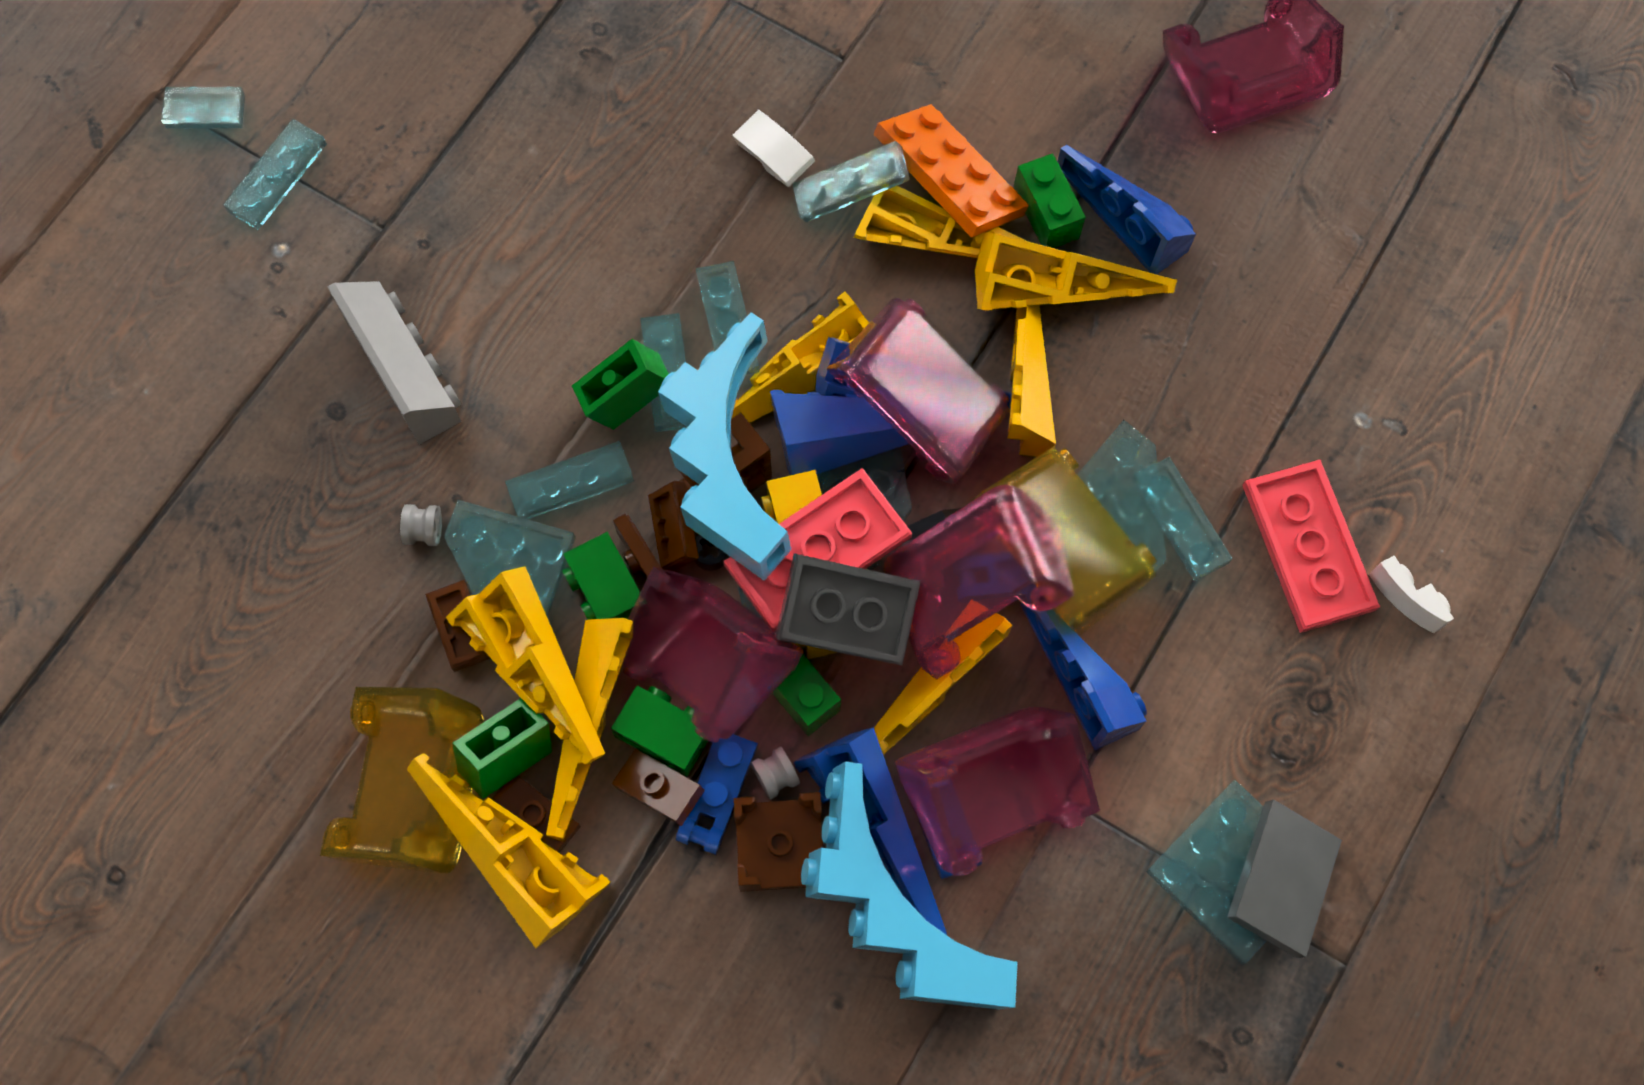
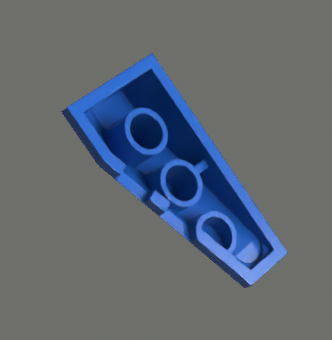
M1067 144L1060 149L1058 163L1067 181L1150 273H1160L1189 252L1196 233L1185 216L1179 215L1167 203Z
M1033 590L1025 592L1020 605L1094 750L1140 730L1146 722L1144 716L1147 715L1145 704L1137 692L1132 693L1127 683Z

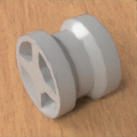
M405 504L400 521V534L403 545H413L417 541H424L428 546H438L442 531L440 506L430 505L426 509H418L415 504Z
M781 746L774 749L770 757L764 760L757 758L750 762L758 781L770 800L778 796L780 789L786 786L793 788L800 784L798 775Z

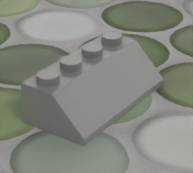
M379 281L339 282L327 286L418 444L420 445L460 423L461 420L455 408L461 406V402L450 384L442 387L437 377L443 373L433 355L429 353L424 356L418 347L424 341L413 322L405 325L400 317L401 314L405 313V309L395 292L387 294Z

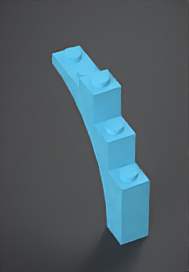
M750 312L741 323L738 322L732 326L726 336V340L715 352L711 351L704 357L698 370L684 362L676 372H671L665 377L658 393L664 412L687 427L680 429L676 433L669 447L675 468L699 484V486H692L687 491L680 506L686 525L765 581L792 549L788 531L763 511L744 486L731 452V419L738 390L750 365L768 342L764 320Z
M844 762L833 768V773H829L825 786L826 798L830 799L829 816H826L823 822L822 841L827 843V847L810 852L809 858H805L803 862L801 882L802 885H806L805 897L856 903V908L851 911L848 923L849 935L853 936V948L903 954L902 960L899 961L896 969V985L900 988V999L990 1009L1015 1008L1017 962L984 955L962 945L924 919L901 894L885 869L870 834L863 801L862 764Z

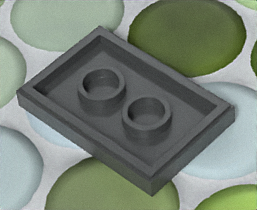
M793 554L775 638L902 666L921 581Z
M1276 800L1266 801L1227 918L1296 958L1306 957L1342 840Z

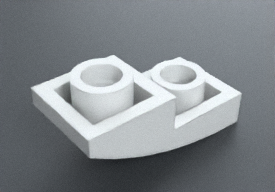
M760 110L732 135L740 147L758 159L768 173L787 187L794 183L815 162L813 156L800 143Z
M1395 555L1381 562L1369 574L1379 590L1399 611L1426 630L1435 633L1454 619L1450 613V605L1444 595L1436 592L1431 583L1416 590L1411 572L1406 566L1398 562Z

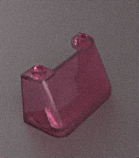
M1268 0L1264 10L1263 23L1201 44L1199 32L1192 25L1181 24L1163 30V48L1199 121L1210 132L1221 133L1323 98L1335 90L1341 78L1344 26L1315 0Z
M894 298L826 369L840 383H843L845 380L848 385L855 389L853 392L859 398H864L917 451L916 455L921 460L929 461L925 468L938 481L956 484L968 471L1010 412L1006 405L1009 398L996 385L991 384L988 386L923 319L926 313L914 300L908 298L906 301H903L899 298Z
M1000 485L990 489L889 555L883 564L885 574L921 581L908 639L921 668L936 680L953 670L961 660L960 648L953 639L1014 601L1019 600L1032 610L1047 611L1074 596L1059 524L1021 489L1012 485Z
M653 566L628 620L633 621V637L623 662L624 668L622 671L629 677L639 681H645L647 677L661 681L696 710L691 717V722L696 726V734L708 741L718 742L720 738L729 739L797 668L804 651L795 643L776 639L777 630L772 632L762 618L712 583Z
M1045 707L1020 709L904 755L895 762L899 780L940 867L955 876L966 875L977 869V864L983 860L982 848L1045 821L1058 823L1062 828L1077 827L1086 822V817L1100 811L1076 716L1072 713Z

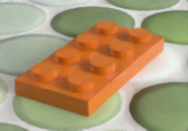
M932 104L877 124L873 135L971 238L1024 216L1029 204Z

